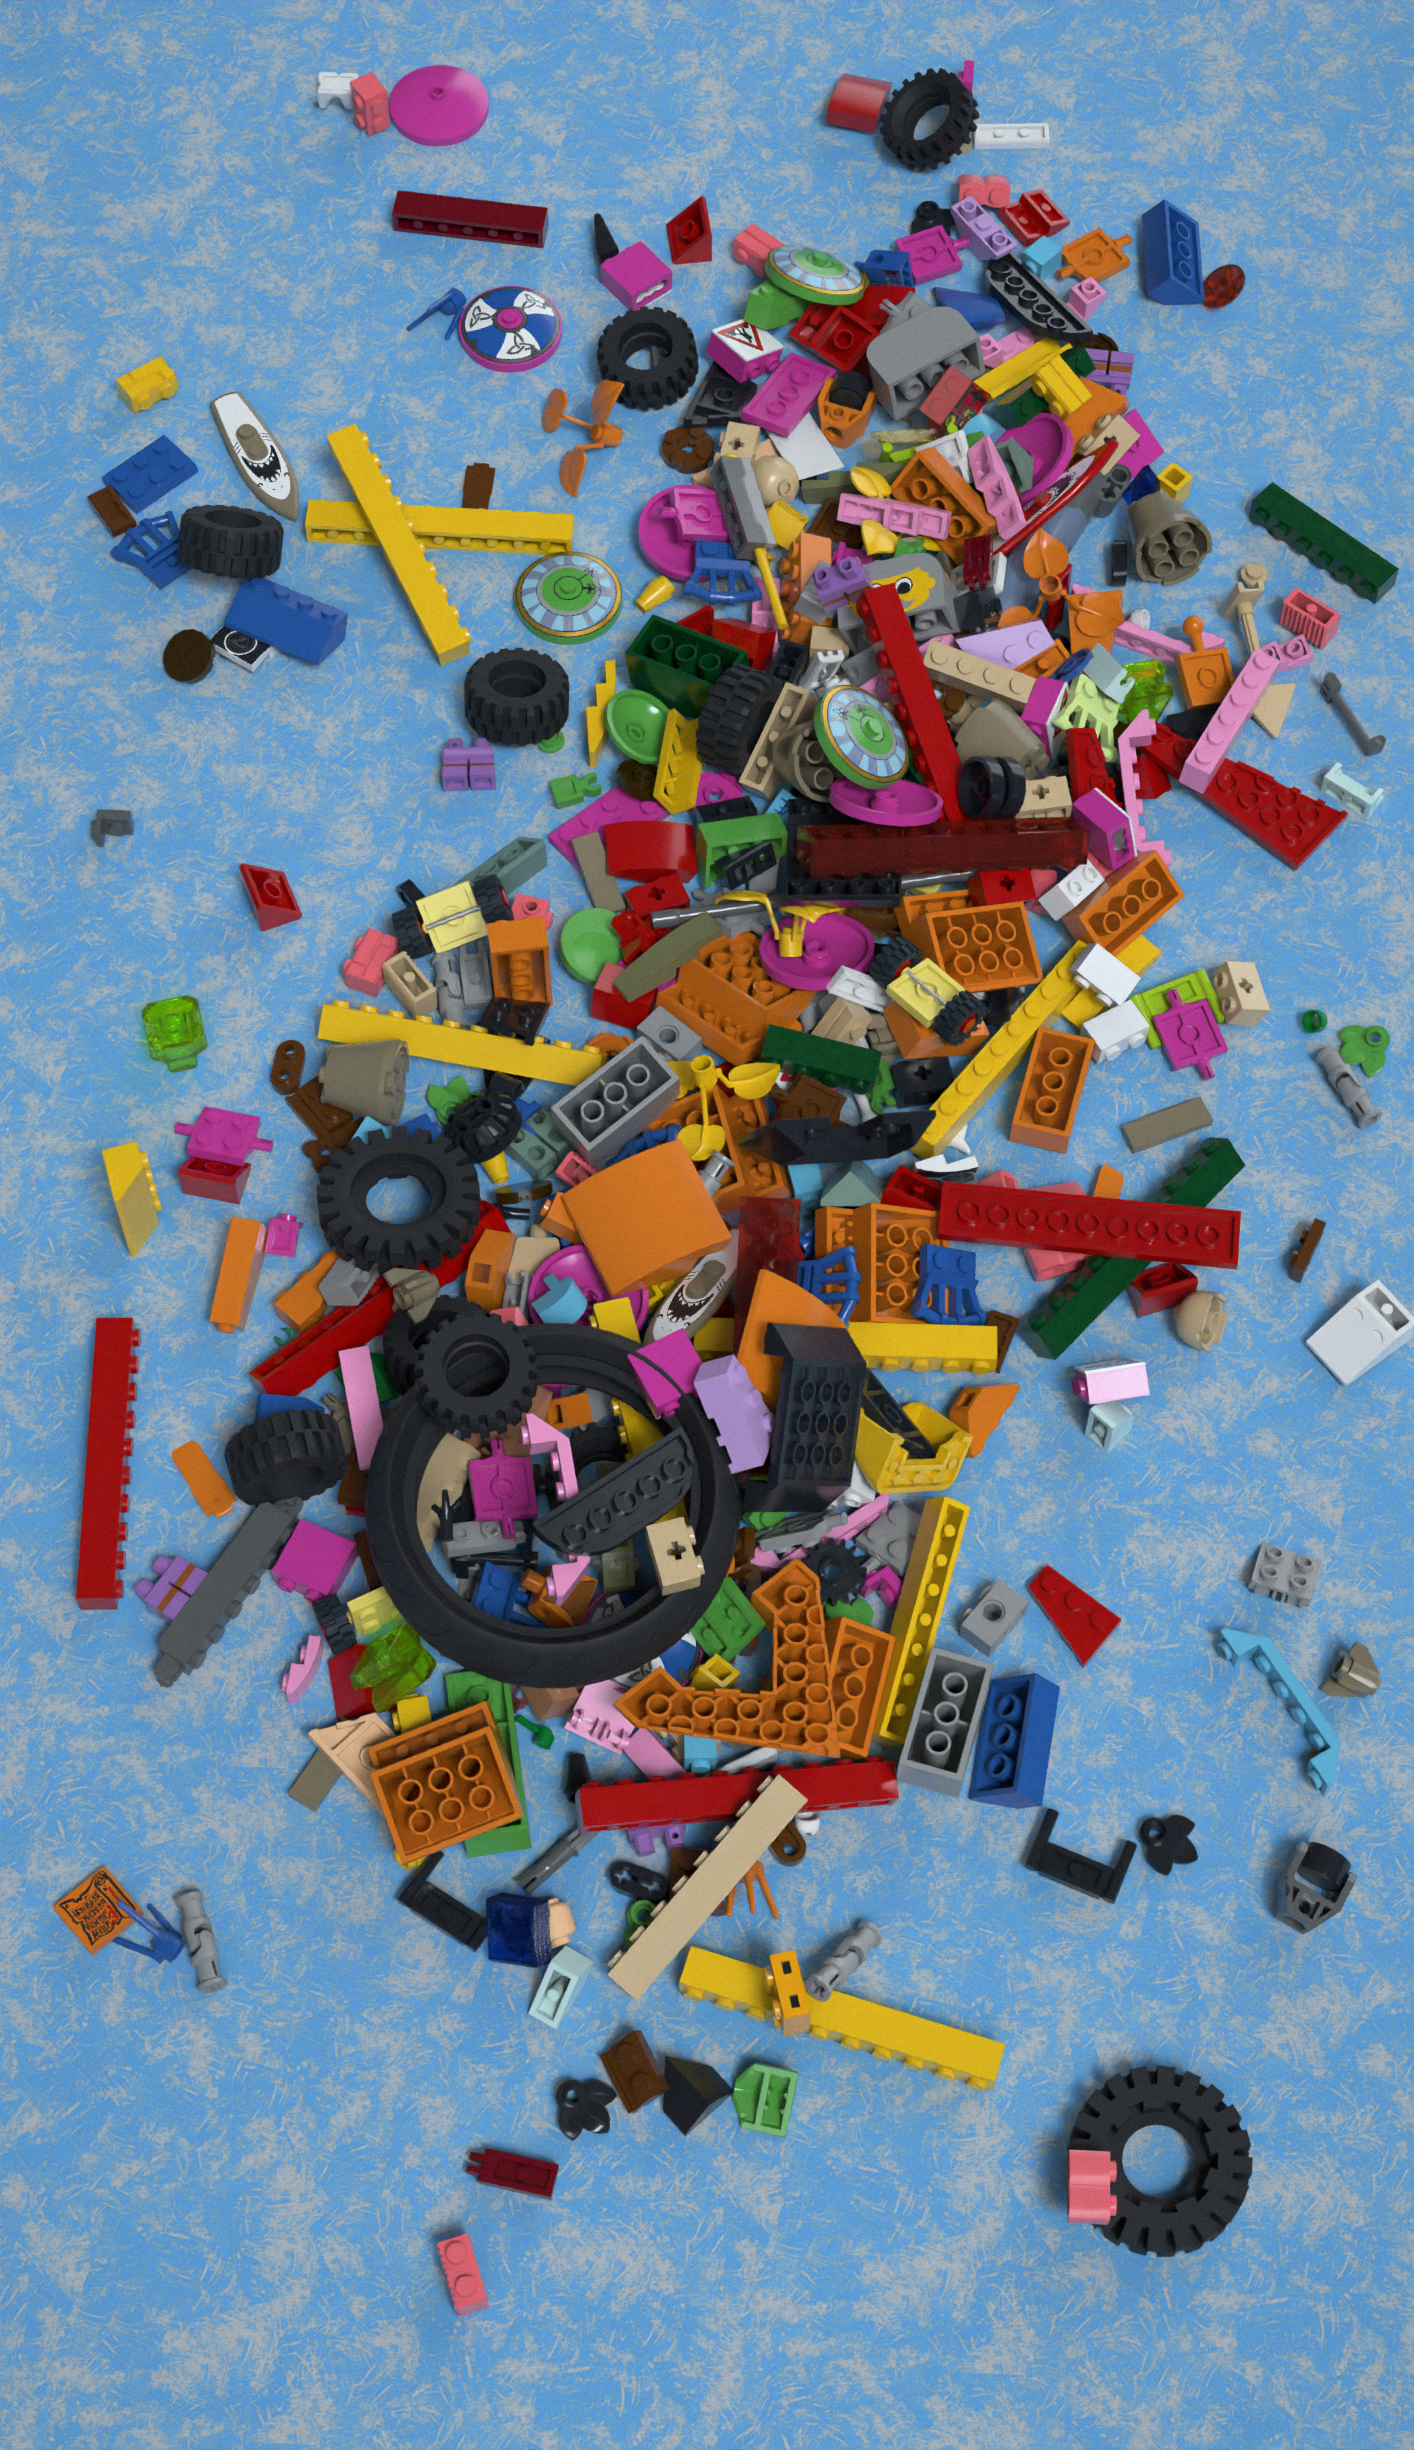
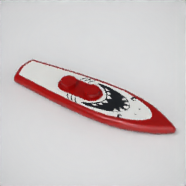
M1111 440L1083 457L1063 472L1046 490L1033 498L1022 510L1027 524L1008 540L1002 538L999 532L993 536V556L999 552L1004 556L1009 554L1075 498L1109 461L1119 446L1118 441Z

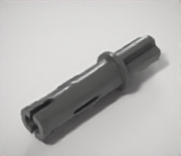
M577 1827L568 1836H562L560 1838L561 1841L520 1878L516 1879L517 1884L520 1887H524L522 1890L530 1896L535 1889L573 1856L578 1857V1851L597 1836L599 1832L579 1834V1828Z

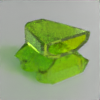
M1157 659L1121 665L1128 672L1125 678L1121 680L1120 685H1124L1130 677H1133L1135 682L1124 697V702L1119 705L1118 713L1123 714L1127 724L1130 725L1142 710L1148 709L1149 718H1155V721L1158 722L1175 691L1172 684L1164 682L1167 666Z
M185 995L147 1003L141 1010L151 1060L164 1062L171 1073L196 1068L199 1053L208 1048L198 999Z
M401 1623L388 1635L379 1636L365 1648L349 1677L354 1690L373 1687L372 1704L377 1713L381 1714L427 1681L436 1667V1660L421 1645L420 1635L408 1623Z

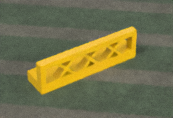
M1045 337L973 382L991 395L985 403L987 405L1028 380L1066 349L1073 347L1068 343L1061 348L1057 340Z
M676 709L668 711L653 796L672 815L695 807L703 762L697 753L698 750L695 743L697 741L696 729L699 726V718L687 721ZM676 724L680 727V733H678ZM672 743H673V746H674L676 755L674 754L673 747H672ZM668 765L670 766V769H671V772H672V777H671V774H670ZM664 787H666L668 796L664 793Z

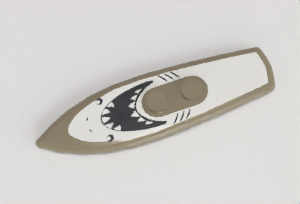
M239 391L223 394L211 401L210 408L220 433L246 484L269 508L279 515L296 522L300 506L297 479L288 458L273 434Z
M731 1228L729 1232L732 1239L726 1249L703 1256L668 1294L651 1319L642 1345L647 1346L681 1328L684 1329L690 1340L710 1320L730 1294L761 1246L763 1237L749 1229Z

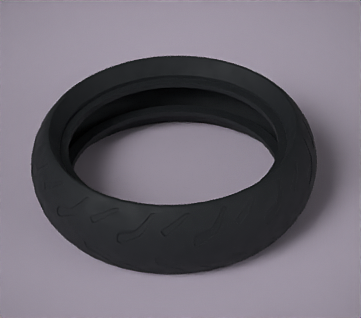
M540 1323L517 1326V1332H524L529 1338V1346L534 1348L538 1374L537 1385L566 1384L582 1386L613 1396L645 1416L659 1430L663 1437L680 1426L682 1427L689 1439L694 1458L691 1484L688 1489L690 1515L687 1526H692L696 1539V1544L692 1545L695 1556H701L705 1574L700 1575V1586L662 1596L659 1582H657L644 1596L618 1613L593 1623L567 1628L522 1626L489 1615L473 1606L461 1597L437 1571L425 1550L418 1530L417 1502L422 1478L432 1454L448 1432L444 1430L443 1423L436 1425L430 1419L429 1411H424L416 1382L399 1401L388 1418L371 1459L365 1491L367 1539L373 1563L393 1604L407 1623L429 1645L445 1657L470 1671L512 1685L533 1688L587 1686L614 1679L656 1659L688 1633L709 1608L723 1584L738 1541L741 1519V1491L738 1472L731 1474L728 1464L732 1461L726 1446H719L716 1437L721 1434L715 1419H708L700 1397L696 1398L693 1393H684L680 1386L662 1368L637 1352V1350L645 1346L614 1332L590 1326L568 1323ZM484 1353L465 1355L456 1360L447 1371L448 1385L459 1394L468 1397L490 1395L497 1391L507 1378V1370L504 1364L497 1358ZM628 1354L639 1358L658 1371L681 1394V1397L677 1400L680 1407L673 1409L674 1415L665 1417L663 1413L661 1418H655L647 1404L646 1397L634 1378V1373L627 1358ZM677 1554L675 1559L679 1560L681 1556Z

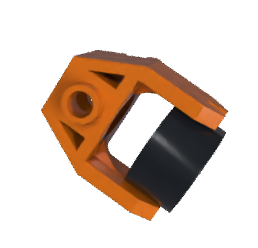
M851 371L841 372L836 377V380L828 377L817 399V425L831 446L847 449L857 438L864 436L865 429L875 410L878 400L876 398L877 392L873 390L870 381L859 373ZM833 429L840 430L841 432L834 433Z

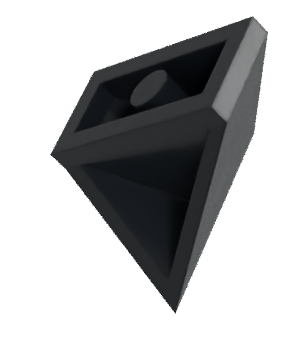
M665 2056L664 2077L670 2089L663 2096V2113L686 2137L728 2099L734 2090L711 2066Z

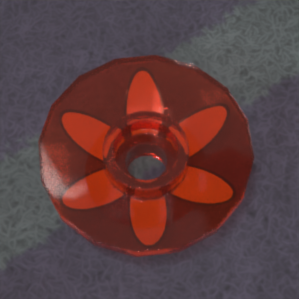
M1228 264L1214 270L1203 282L1205 302L1202 304L1209 309H1219L1233 302L1240 295L1245 285L1246 277L1243 269L1238 265Z

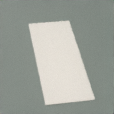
M809 412L788 438L765 429L781 456L795 467L799 480L845 467Z

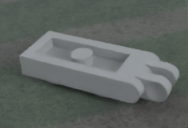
M470 1521L453 1523V1541L442 1542L446 1557L514 1549L518 1543L526 1541L523 1523L521 1521H514L516 1538L511 1540L510 1537L508 1540L503 1539L501 1522Z

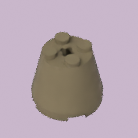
M1164 490L1146 495L1128 506L1127 528L1132 561L1139 576L1145 582L1161 583L1163 586L1175 585L1189 579L1200 570L1198 566L1205 559L1207 553H1211L1212 537L1202 520Z
M993 697L990 704L984 708L978 706L963 723L954 740L958 743L956 751L962 767L970 757L990 756L992 758L999 756L1012 757L1019 762L1023 768L1026 780L1029 781L1034 779L1039 770L1041 771L1047 766L1050 759L1046 754V746L1014 709L998 697Z
M814 719L787 729L772 743L773 763L780 777L809 799L830 803L831 784L846 776L832 764L823 751L815 732Z
M385 1039L336 1046L328 1045L326 1049V1066H321L319 1070V1083L324 1084L321 1092V1102L362 1118L369 1116L383 1126L397 1125L406 1099V1092L404 1090L406 1073L409 1072V1048L407 1041Z

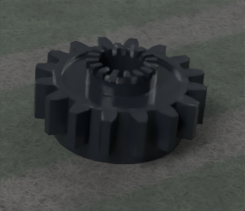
M830 1537L828 1545L825 1546L820 1540L816 1544V1551L813 1548H807L806 1552L810 1557L809 1559L801 1558V1561L819 1577L821 1605L826 1600L831 1601L832 1607H836L837 1601L840 1599L845 1604L849 1603V1594L855 1597L859 1595V1591L855 1586H864L866 1582L863 1578L859 1577V1575L867 1572L866 1567H859V1564L864 1560V1556L855 1557L854 1553L857 1547L853 1545L847 1549L845 1547V1539H842L840 1544L836 1545L833 1537ZM829 1565H835L840 1569L841 1576L836 1579H830L825 1575L824 1568Z

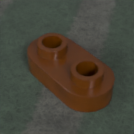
M296 1040L284 1041L276 1050L271 1083L274 1091L280 1095H291L301 1085L306 1053L304 1046ZM288 1051H295L293 1054H286ZM283 1075H289V1076H290V1077L287 1078V1079H281V1077H282Z
M792 1821L786 1825L768 1846L776 1860L788 1867L800 1864L806 1854L805 1840ZM792 1847L796 1852L793 1855H787L784 1849Z

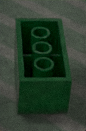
M654 614L651 615L624 653L629 678L636 690L653 695L668 709H676L680 714L693 719L699 718L702 714L703 704L705 700L707 701L711 688L715 686L719 676L724 675L726 669L738 664L750 666L747 651Z

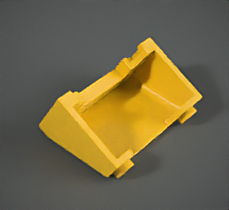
M912 1402L902 1407L904 1412L937 1451L936 1457L933 1459H918L909 1455L908 1451L899 1446L903 1444L904 1438L897 1433H889L866 1417L861 1407L854 1458L868 1484L873 1489L882 1494L943 1491L955 1482L972 1442V1435L924 1402Z

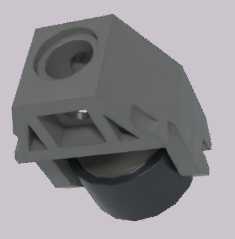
M1301 1841L1290 1854L1276 1880L1275 1917L1301 1934H1305L1339 1913L1357 1878V1875L1349 1872L1351 1869L1350 1862L1342 1854L1326 1845L1316 1842L1306 1844ZM1296 1871L1302 1878L1318 1888L1334 1892L1332 1898L1328 1900L1295 1879Z

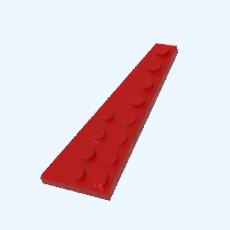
M1155 721L1156 735H1151V745L1136 748L1179 780L1185 761L1198 741L1178 736L1171 731V728ZM1225 758L1204 794L1188 787L1296 871L1348 816L1346 811L1342 810L1339 812L1325 805L1326 801L1319 798L1316 801L1301 794L1300 789L1294 786L1293 788L1286 787L1274 780L1275 777L1239 760L1236 763Z

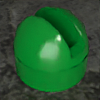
M1309 1010L1302 1018L1304 1029L1310 1033L1321 1032L1328 1024L1327 1016L1320 1010Z

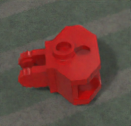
M629 908L620 912V915L614 916L611 923L617 934L623 939L619 945L623 948L624 961L628 966L655 943L671 933L667 927L653 929L649 918L643 921Z

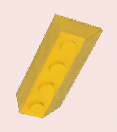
M137 1141L102 1150L114 1203L130 1256L138 1254L159 1224L157 1212L162 1211L146 1151L140 1152Z

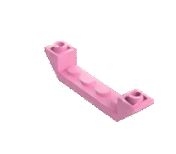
M1090 277L1071 287L1069 302L1066 304L1086 323L1106 298L1107 293ZM1022 327L998 341H995L987 333L980 337L984 365L996 368L1045 337L1031 334L1030 330L1026 327Z
M1074 583L1071 595L1097 591ZM1125 621L1123 625L1118 627L1114 643L1176 667L1174 657L1179 654L1194 652L1193 645L1190 646L1180 640H1174L1156 631L1142 628L1130 621ZM1202 632L1201 636L1205 650L1224 647L1225 639L1212 633Z
M1144 709L1118 738L1125 812L1131 816L1137 853L1157 850L1166 866H1172L1170 849H1165L1164 840L1146 842L1145 825L1139 826L1138 816H1143L1142 799H1136L1135 790H1140L1139 773H1133L1132 764L1137 763L1135 747L1151 745V735H1156L1155 718L1149 719V711Z
M533 1413L526 1414L525 1425L520 1426L522 1445L528 1444L530 1455L550 1452L552 1470L558 1471L560 1482L555 1483L558 1501L566 1502L579 1493L570 1440ZM567 1554L568 1562L574 1563L552 1566L550 1577H546V1589L548 1597L554 1596L555 1606H561L587 1573L590 1565V1556L581 1557Z
M876 1491L874 1502L862 1503L861 1506L857 1507V1511L848 1516L847 1525L832 1527L830 1533L819 1538L824 1546L828 1545L830 1537H833L835 1544L839 1545L842 1539L848 1542L866 1530L880 1516L887 1512L890 1493L882 1494ZM816 1544L810 1546V1548H813L815 1551L817 1550ZM755 1545V1558L751 1560V1563L756 1564L760 1568L761 1577L769 1578L771 1573L777 1574L794 1559L798 1558L801 1560V1558L809 1559L810 1557L806 1552L808 1547H800L799 1549L794 1547L781 1557L782 1560H779L773 1550L763 1552L761 1546Z

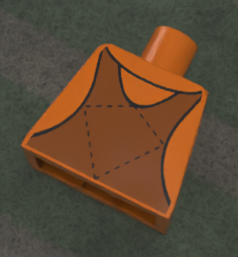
M552 1564L540 1574L528 1568L523 1573L519 1582L521 1586L532 1592L527 1604L528 1611L549 1628L581 1626L598 1580L584 1575L561 1606H555L554 1596L548 1597L546 1577H550L552 1566L559 1564Z

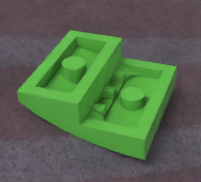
M726 1577L709 1608L690 1632L710 1659L717 1653L729 1662L754 1639L766 1623L732 1578Z

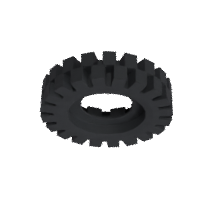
M407 1126L392 1127V1139L386 1140L383 1130L380 1128L368 1132L369 1144L366 1145L357 1136L346 1142L347 1153L337 1149L329 1158L330 1167H323L319 1176L320 1185H317L320 1225L324 1231V1238L330 1248L336 1246L337 1255L346 1262L354 1257L356 1268L369 1272L373 1265L378 1263V1273L383 1275L385 1272L396 1268V1265H402L403 1269L419 1270L418 1262L423 1261L428 1270L431 1271L443 1266L442 1253L452 1260L462 1252V1243L469 1245L474 1237L475 1226H479L481 1216L478 1173L474 1163H469L468 1154L460 1146L453 1150L452 1140L440 1134L432 1143L431 1131L417 1128L413 1138L410 1139L407 1135ZM407 1175L413 1176L426 1184L430 1189L432 1201L427 1212L417 1220L405 1224H390L377 1219L369 1211L366 1204L369 1190L385 1177H388V1179L407 1178Z
M1147 2066L1130 2069L1127 2076L1122 2077L1119 2073L1107 2080L1100 2091L1098 2089L1094 2091L1086 2101L1083 2110L1079 2112L1067 2149L1110 2151V2161H1116L1117 2164L1116 2182H1110V2195H1116L1117 2198L1116 2216H1110L1108 2225H1091L1094 2229L1100 2226L1106 2232L1104 2237L1115 2245L1119 2246L1121 2242L1131 2246L1130 2252L1144 2256L1147 2255L1148 2251L1157 2252L1158 2257H1174L1178 2251L1184 2250L1187 2254L1202 2248L1203 2244L1208 2240L1212 2242L1224 2232L1226 2226L1232 2222L1244 2202L1249 2189L1248 2181L1252 2175L1253 2158L1249 2157L1248 2152L1251 2147L1247 2129L1242 2130L1239 2125L1242 2118L1234 2105L1227 2106L1222 2101L1225 2094L1213 2084L1208 2088L1199 2083L1201 2077L1189 2071H1186L1184 2076L1175 2074V2067L1158 2066L1156 2071H1148ZM1152 2125L1170 2127L1182 2134L1191 2145L1195 2156V2172L1190 2184L1179 2194L1167 2198L1151 2197L1138 2191L1128 2180L1123 2169V2150L1128 2139L1136 2131Z

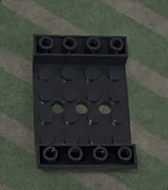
M803 797L789 799L788 858L785 884L786 906L802 907L813 905L826 908L901 907V826L879 825L859 820L840 812L831 803Z
M767 1323V1331L764 1336V1354L784 1357L780 1372L779 1397L776 1402L777 1412L775 1427L772 1433L773 1443L771 1458L768 1464V1480H747L743 1495V1511L822 1512L851 1487L867 1363L846 1328Z

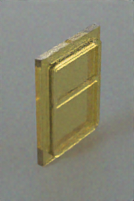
M936 428L871 431V437L877 438L878 442L882 444L885 442H890L891 444L927 443L937 440L936 437H943L942 431Z

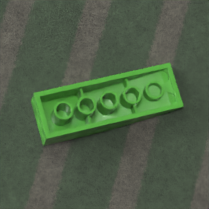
M473 1671L447 1674L445 1677L450 1715L484 1701L491 1705L510 1761L524 1814L523 1818L465 1840L468 1858L532 1848L511 1686L508 1683L487 1678Z

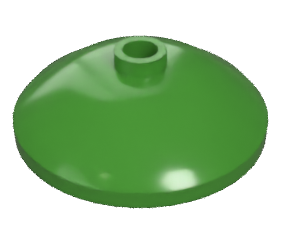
M635 689L618 692L608 702L604 714L605 725L612 741L624 754L638 762L646 764L659 763L669 709L659 699L647 692Z

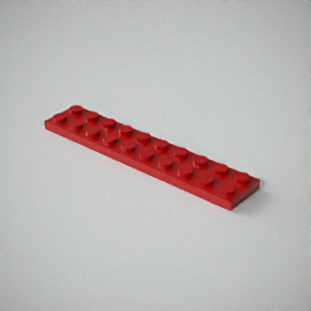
M943 1181L937 1239L1237 1270L1241 1211Z

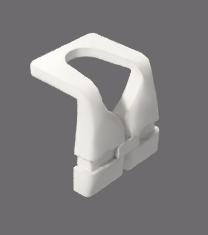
M320 72L318 80L320 87L317 90L319 108L326 109L329 102L338 97L341 99L345 109H353L350 81L359 78V75L357 73H341L338 75L336 72Z

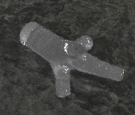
M919 409L899 419L909 422L920 437L928 433L927 428L919 417Z

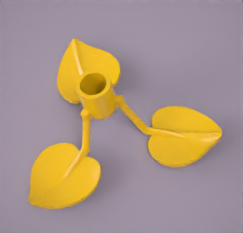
M852 467L849 469L852 483L864 495L878 498L890 496V485L879 473L864 467ZM866 519L861 524L864 545L860 550H866L868 556L874 554V560H879L883 553H895L899 539L904 536L914 537V535L899 533L896 536L879 522ZM921 534L916 535V537L925 539L924 547H926V550H943L932 537Z
M739 890L726 893L715 899V904L725 899L758 901L765 904L774 930V939L779 940V956L782 957L802 956V939H804L807 920L815 923L820 916L826 913L836 912L842 915L846 909L813 905L780 907L779 911L794 914L793 926L782 927V932H780L767 894ZM799 916L802 917L800 927H798Z
M707 1055L697 1056L691 1062L665 1061L680 1078V1093L677 1099L684 1097L688 1090H695L696 1086L700 1088L703 1126L700 1124L688 1125L680 1130L677 1135V1139L681 1140L690 1159L700 1161L711 1158L713 1156L711 1154L712 1150L714 1149L719 1152L726 1140L723 1127L719 1125L708 1126L706 1090L712 1089L719 1078L728 1088H734L735 1094L739 1098L748 1100L761 1098L768 1094L775 1084L781 1070L780 1064H743L729 1072L728 1080L722 1074L721 1068L715 1069L713 1059Z

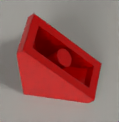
M1140 754L1137 757V763L1132 764L1133 773H1139L1140 790H1135L1136 798L1157 799L1165 792L1171 791L1172 787L1166 770L1153 760ZM1119 769L1117 772H1118V777H1119V782H1120L1122 797H1123V800H1124L1123 787H1122V778H1121V770Z

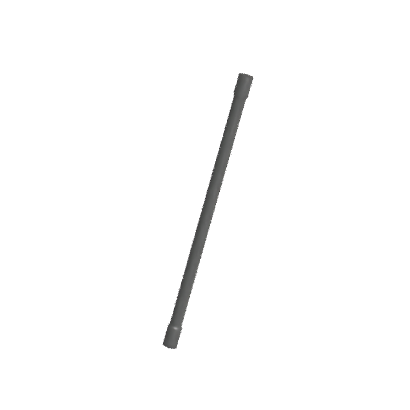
M984 861L964 864L954 868L901 875V890L957 881L966 882L976 875L977 870L986 868L987 864ZM785 893L767 896L772 910L786 906ZM737 900L684 909L674 908L650 912L652 928L658 929L686 923L704 911L714 919L766 911L767 909L765 904L758 901Z

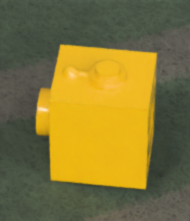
M778 499L772 507H768L765 510L769 517L772 533L776 539L775 546L779 547L781 545L786 550H789L791 543L796 541L800 532L805 533L804 529L810 519L781 499Z

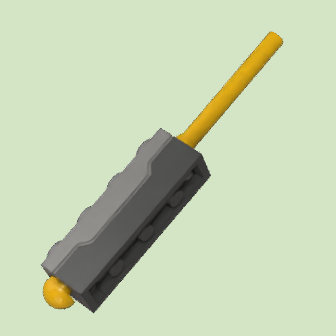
M728 453L720 456L710 475L736 559L757 561L778 629L784 630L788 627V622L767 560L768 555L776 545V539L772 533L769 517L764 508L762 494L758 489L755 472L752 470L750 460L748 458L740 459L736 454Z

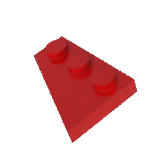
M1066 729L1073 802L1094 788H1098L1124 810L1122 802H1117L1113 788L1116 787L1114 780L1107 775L1104 766L1106 759L1095 729Z
M1048 1564L1028 1586L1027 1591L1046 1618L1054 1624L1061 1634V1639L1074 1652L1082 1668L1088 1664L1121 1623V1618Z

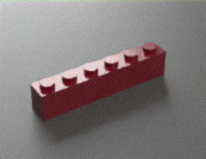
M398 190L392 211L394 231L543 249L549 226L548 208L412 191Z

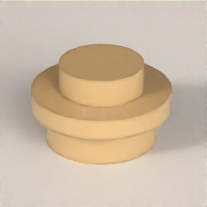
M1250 563L1242 568L1240 576L1243 584L1251 589L1257 581L1263 580V583H1265L1268 572L1264 566Z

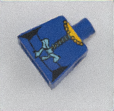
M873 250L865 263L859 261L854 263V266L865 276L867 281L866 287L881 285L914 287L909 252Z

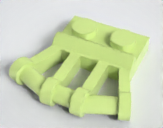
M1083 673L1076 675L1072 679L1065 706L1052 722L1065 733V730L1069 728H1084L1086 720L1090 722L1089 728L1095 729L1097 737H1099V733L1101 735V748L1106 759L1105 762L1113 763L1116 761L1118 750L1114 747L1113 728L1118 723L1116 716L1120 703L1105 694ZM1075 711L1076 714L1072 725L1068 719L1069 715Z

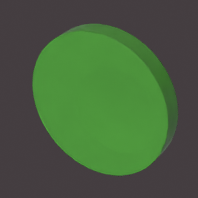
M602 908L581 910L570 917L561 930L558 940L560 958L566 969L585 984L595 986L607 962L617 965L624 958L623 948L619 945L623 939L617 934L611 924L613 917L618 916L613 911Z

